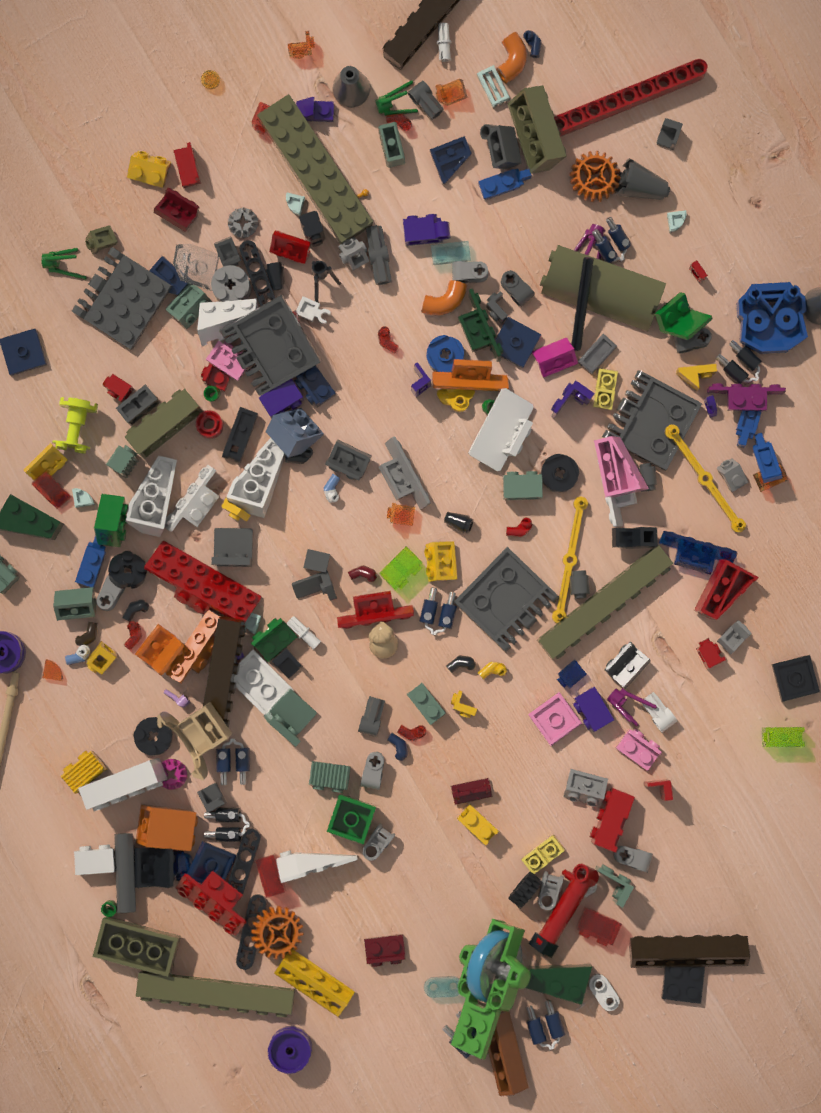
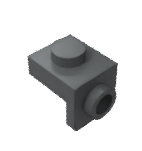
M231 236L214 243L223 267L238 265L241 259Z
M500 291L498 294L493 293L487 299L486 308L490 311V317L495 322L499 321L502 324L508 315L497 304L503 298V293Z

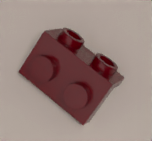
M168 187L165 191V196L156 205L153 213L186 232L196 220L200 207L195 202L188 200L180 195L179 192Z

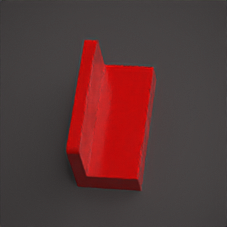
M188 142L187 147L174 150L183 188L201 184L191 143Z
M663 779L644 782V786L647 787L659 786L662 800H673L671 780Z

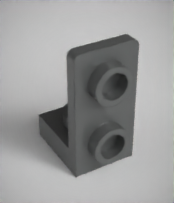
M328 571L292 583L297 599L321 590L323 595H328L330 601L337 599Z

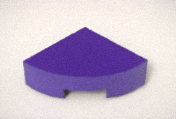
M712 395L704 400L710 418L717 416V407Z

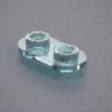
M456 976L430 977L424 983V991L432 998L456 997L459 995L458 983L460 979ZM435 983L437 989L431 990L430 985ZM450 983H456L457 987L455 989H451L449 987Z

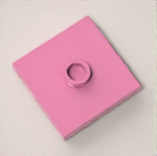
M560 692L528 714L550 746L582 724Z

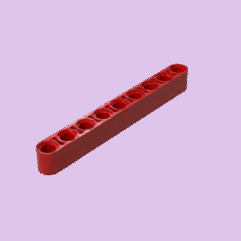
M703 59L693 60L555 116V122L561 123L564 126L563 129L559 130L560 137L702 80L707 72V63ZM693 68H701L702 73H696ZM682 74L685 79L679 80L676 75ZM665 81L668 84V86L661 87L659 85V82ZM641 89H649L650 94L642 93ZM630 95L632 96L633 100L626 101L624 99V96ZM613 102L616 107L609 108L606 103ZM595 109L598 111V114L591 115L589 110ZM578 116L581 121L576 123L571 118Z

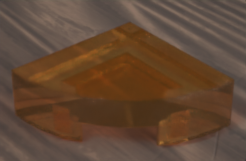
M46 659L42 678L63 681L60 667L54 661Z

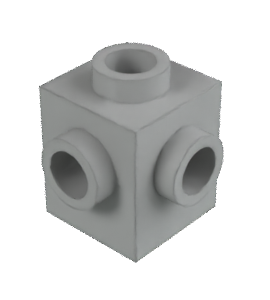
M355 237L347 239L338 246L341 251L339 256L344 264L348 263L352 270L369 262L365 253L367 252L366 246Z

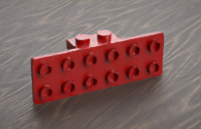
M166 541L161 542L144 566L145 570L177 587L174 598L180 603L190 606L197 613L205 615L208 610L211 611V608L227 617L244 620L245 624L261 600L259 594Z

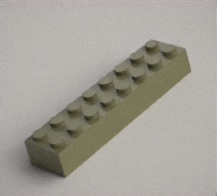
M289 94L257 114L258 121L340 245L347 239L356 237L365 231L366 228L373 226V220Z

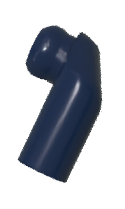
M527 30L524 32L523 38L531 46L530 57L539 58L541 39L535 32Z
M391 733L387 741L396 746L395 758L403 761L408 756L407 743L399 736Z

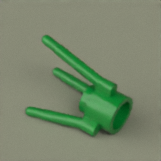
M411 80L376 99L375 102L379 114L384 113L386 117L394 114L417 113L418 109L390 110L393 108L391 101L408 94L407 91L399 94L396 93L412 85L413 81Z
M78 248L42 254L41 262L43 269H48L49 272L87 279V276L56 268L59 267L60 260L77 258V255L64 254L77 252Z

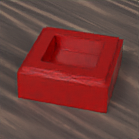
M697 260L691 263L689 270L696 280L701 283L708 275Z

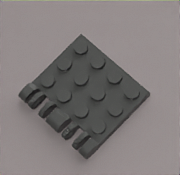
M111 247L108 254L120 262L116 263L107 256L104 258L106 263L116 267L111 274L107 269L99 266L97 270L108 276V281L95 273L88 285L99 291L100 294L96 295L85 288V294L95 299L93 305L91 306L87 301L79 298L77 302L89 309V311L87 312L75 305L72 312L130 350H133L171 290L172 285Z
M283 295L278 296L219 330L223 337L235 331L237 332L225 339L227 344L232 343L238 338L242 340L243 343L233 347L231 350L235 354L245 348L247 349L236 356L242 369L256 363V366L248 369L245 374L251 376L259 370L262 373V376L251 382L254 387L266 381L255 388L259 396L321 362L320 357Z
M638 370L634 376L638 381L632 380L631 385L644 392L639 396L633 391H626L625 395L638 401V403L636 404L627 398H622L617 410L630 418L627 419L614 413L613 418L626 425L624 429H621L614 424H608L607 428L620 434V436L605 430L602 438L610 436L620 437L629 452L666 471L678 447L672 439L665 436V428L669 425H676L679 428V435L683 440L702 403Z
M506 547L454 603L494 640L500 648L507 652L511 646L501 635L503 634L514 645L517 642L516 639L506 630L512 626L519 635L523 636L525 632L515 621L518 620L529 630L537 619L527 609L530 607L538 616L541 617L543 615L541 609L536 607L533 602L538 598L545 607L550 608L552 605L541 594L544 593L553 603L560 597L516 554Z

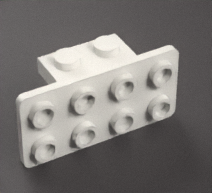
M506 388L501 389L468 452L469 455L493 470L500 471L508 456L516 457L521 452L524 439L531 433L533 422L529 421L528 418L534 408L533 404Z

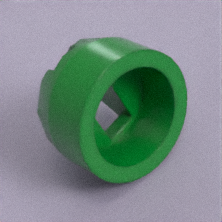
M208 386L204 390V397L208 401H215L220 396V390L216 386Z
M488 399L483 402L482 410L484 413L489 414L495 400Z
M112 900L106 901L101 907L102 914L106 917L114 916L117 912V903Z

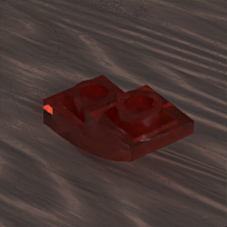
M47 470L31 482L57 509L72 497Z

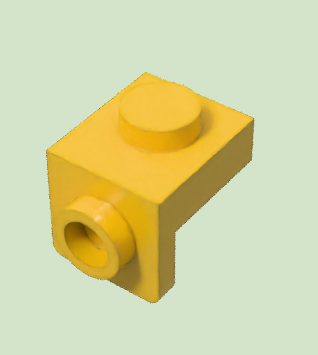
M227 498L224 499L221 507L230 513L228 516L237 521L239 519L248 521L251 516L250 514L234 505Z
M458 691V694L454 693L450 703L454 705L453 709L460 711V716L469 719L471 715L475 716L476 708L459 703L462 691Z

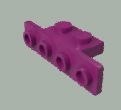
M715 383L707 389L708 394H727V411H766L767 394L783 395L786 392V388L781 387L779 384H772L769 387H762L761 384H751L750 387H743L742 384H731V387H723V384Z

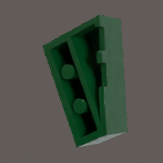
M11 494L0 511L1 531L56 540L64 523Z
M591 964L529 966L531 978L525 988L582 1005L592 970Z

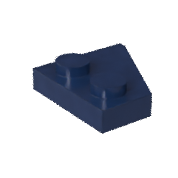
M465 136L429 150L442 185L450 179L472 154Z
M161 256L149 270L172 285L169 293L179 295L191 282L164 256Z

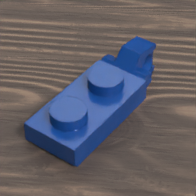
M512 169L480 180L478 184L483 199L487 200L519 189L520 186L524 185L523 181L531 179L532 175L529 169L523 171Z
M741 411L735 434L739 435L737 446L744 448L748 438L753 439L762 411Z
M762 433L755 434L756 445L753 446V453L763 483L781 479L782 473L772 443L770 441L765 442Z
M96 536L93 543L89 542L86 547L75 580L76 583L95 588L106 554V547L97 543Z

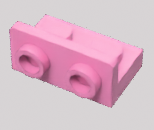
M218 341L206 360L236 381H239L247 368L242 369L236 359V356L239 354H233L231 351L233 346L231 344H227L226 341L224 343Z
M629 729L616 749L648 771L656 758L662 753L659 750L660 746L652 740L648 742L643 739L644 734L637 729H634V731Z

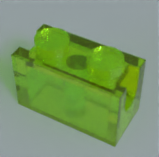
M405 546L379 575L395 590L398 588L402 590L409 583L407 579L412 574L416 576L422 570L421 565L423 563Z
M762 727V747H805V742L802 740V733L805 732V727Z

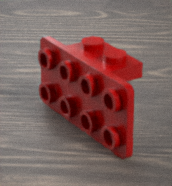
M214 871L209 874L202 884H199L188 874L183 875L176 886L178 894L183 898L189 899L196 909L204 911L210 920L223 926V929L228 934L236 936L246 924V920L232 909L243 894Z

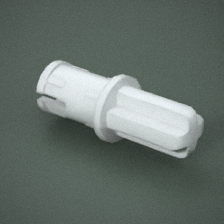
M439 23V41H437V45H439V61H451L450 44H452V41L449 40V24Z
M295 616L287 622V625L299 635L298 638H302L313 650L320 644L321 640Z

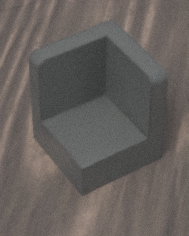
M665 118L656 144L674 150L683 124Z
M308 549L303 568L325 573L331 555Z
M213 783L197 792L207 813L227 803L217 783Z

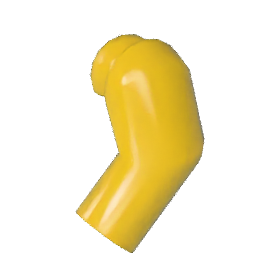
M489 662L478 674L483 680L490 674L504 676L507 673V668L503 663Z

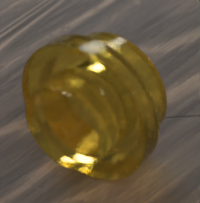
M213 70L205 71L201 76L202 85L207 89L216 88L220 83L218 73Z

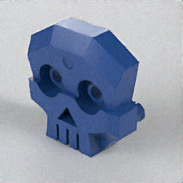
M790 282L751 284L747 292L736 303L737 318L741 321L739 343L759 354L787 353L808 337L803 314L806 312L805 296L800 293V288L797 285L793 286ZM768 302H776L773 307L768 304ZM783 317H788L789 322H784ZM755 318H759L761 320V323L756 324L754 321Z

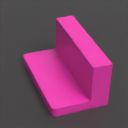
M567 338L532 351L543 378L578 364L574 348Z

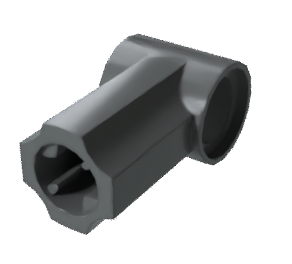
M422 80L408 91V95L433 120L444 111V108L432 95L430 87Z
M369 696L364 716H362L359 725V733L377 737L385 700Z

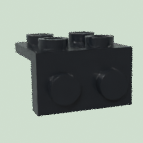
M134 848L136 888L173 887L175 881L173 873L175 855L173 849Z

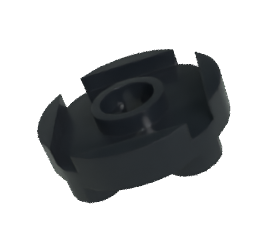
M554 454L548 457L541 467L542 482L552 492L560 493L570 490L578 480L579 468L574 459L564 454ZM557 468L565 471L563 478L555 476Z
M124 551L114 556L109 563V579L119 588L131 587V589L139 587L145 581L147 570L144 569V560L131 551ZM124 568L131 569L132 573H124Z
M157 717L142 720L137 725L133 734L137 748L142 753L150 756L166 752L171 746L173 731L169 727H158ZM151 731L158 733L157 741L149 740V733Z

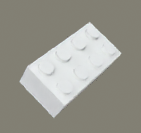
M157 758L78 789L86 810L93 808V811H97L110 806L109 802L115 804L128 799L127 795L131 798L145 792L144 788L149 791L163 786L162 781L168 779L160 758Z

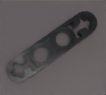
M245 240L240 245V252L261 307L265 302L263 293L270 290V293H267L269 300L275 299L255 243L251 240ZM249 245L250 248L254 247L253 249H251V252L253 257L257 255V258L250 259L248 252H243L244 250H246L245 246ZM258 262L260 269L257 272L251 271L249 268L251 263ZM258 280L266 281L267 285L264 289L256 287Z
M254 828L248 829L242 837L228 881L232 887H235V884H231L232 880L243 884L242 887L238 886L237 888L241 894H244L261 840L260 832ZM252 832L257 837V840H253L251 846H255L254 850L250 847H243L244 843L248 845L249 838L247 834L249 835ZM248 850L252 856L249 861L241 859L242 851ZM237 869L245 871L246 875L243 880L236 879L235 871Z
M261 894L253 895L248 903L245 917L246 924L243 926L236 958V964L242 970L250 969L255 960L257 949L254 945L251 947L246 946L244 939L247 936L253 937L256 935L251 933V929H256L257 927L252 928L248 924L250 917L259 915L257 913H250V910H255V904L252 902L260 898L263 906H259L258 912L266 910L267 900ZM242 948L247 951L253 950V954L248 953L247 958L250 960V963H247L246 966L240 961V958L245 956V951H241Z

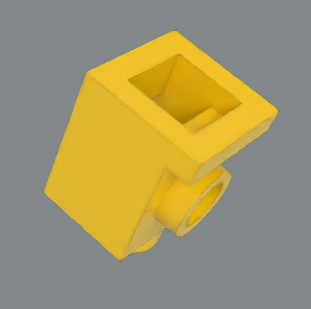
M101 641L87 658V667L92 672H98L102 675L116 659V651ZM101 655L104 659L98 660L97 656Z

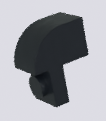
M657 527L612 528V548L640 549L658 547Z

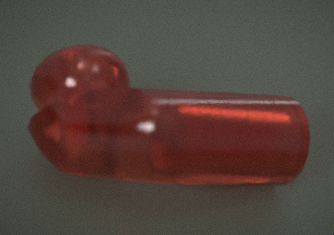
M404 114L386 115L387 124L396 122L404 131L411 129L412 122Z
M386 326L381 327L378 331L379 344L395 354L399 345L391 341L390 329Z

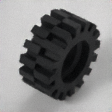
M530 871L520 881L508 899L521 909L539 889L543 881Z

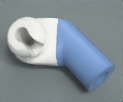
M334 474L331 475L323 489L326 499L331 503H335L339 499L335 487L340 478Z
M81 645L75 654L66 655V664L85 662L90 654L89 647Z

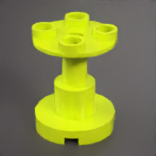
M60 397L59 406L68 409L66 423H69L66 441L53 440L52 443L56 444L55 448L59 450L73 448L76 453L86 454V450L91 448L78 444L80 427L85 426L87 412L97 413L98 404L95 403L94 406H91L90 401L69 397L68 401H64V397Z

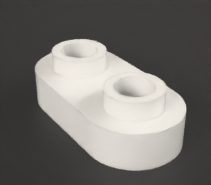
M602 974L591 976L588 983L589 988L602 1008L607 1011L615 1010L619 1006V997L607 978ZM598 981L602 982V987L600 988L595 986ZM608 998L613 999V1003L610 1005L606 1003Z

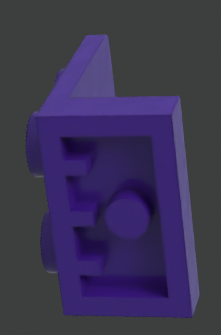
M576 380L573 384L569 383L563 391L562 395L564 397L562 400L558 398L552 406L551 411L553 413L551 417L555 418L571 395L575 396L573 399L579 404L583 405L585 403L588 405L595 393Z

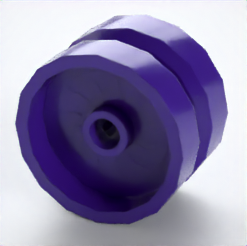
M0 631V673L8 674L22 666L26 656V648L19 636L11 632ZM2 649H4V656L1 655Z
M285 1026L279 1029L273 1035L268 1047V1058L272 1066L286 1074L302 1070L307 1065L312 1053V1041L309 1035L302 1028L296 1026ZM288 1047H291L293 1049V1053H291L290 1050L286 1049Z

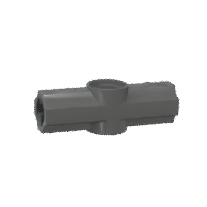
M370 226L366 228L374 280L376 285H385L392 282L383 229L382 226Z

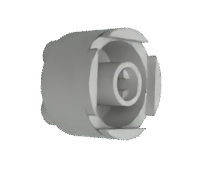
M229 265L215 271L211 281V288L219 302L246 300L249 298L251 284L243 269ZM233 283L234 286L232 287V290H229L228 287L230 286V284Z

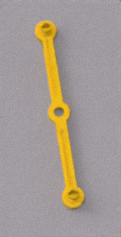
M676 425L667 426L665 428V436L675 442L697 473L698 483L706 486L731 521V529L734 532H742L746 527L745 521L736 516L712 482V474L704 471L680 437L679 428ZM704 475L708 477L706 482L702 479Z
M577 497L573 502L576 510L568 552L562 559L565 568L559 594L560 598L558 599L557 610L552 613V619L555 623H559L566 617L564 608L572 566L577 563L575 551L583 510L588 506V501L584 497ZM568 557L573 558L572 563L567 562Z

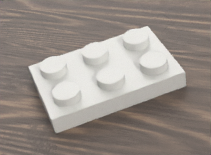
M252 650L239 663L238 675L234 677L236 688L263 715L273 707L288 689L294 691L255 650Z

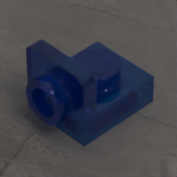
M574 659L557 673L559 676L557 681L563 688L567 686L570 689L587 673Z

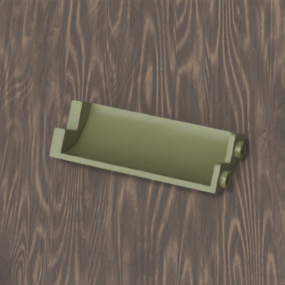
M560 245L557 246L556 251H551L548 260L551 262L547 276L543 275L540 286L543 287L541 294L577 306L584 257L593 258L587 310L649 331L666 283Z

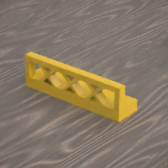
M291 948L292 955L286 954L274 974L339 1017L355 991ZM282 967L290 971V974H287L284 971H282ZM299 980H303L307 985L301 984ZM315 991L321 992L323 996H319ZM331 1002H335L341 1007L338 1009Z

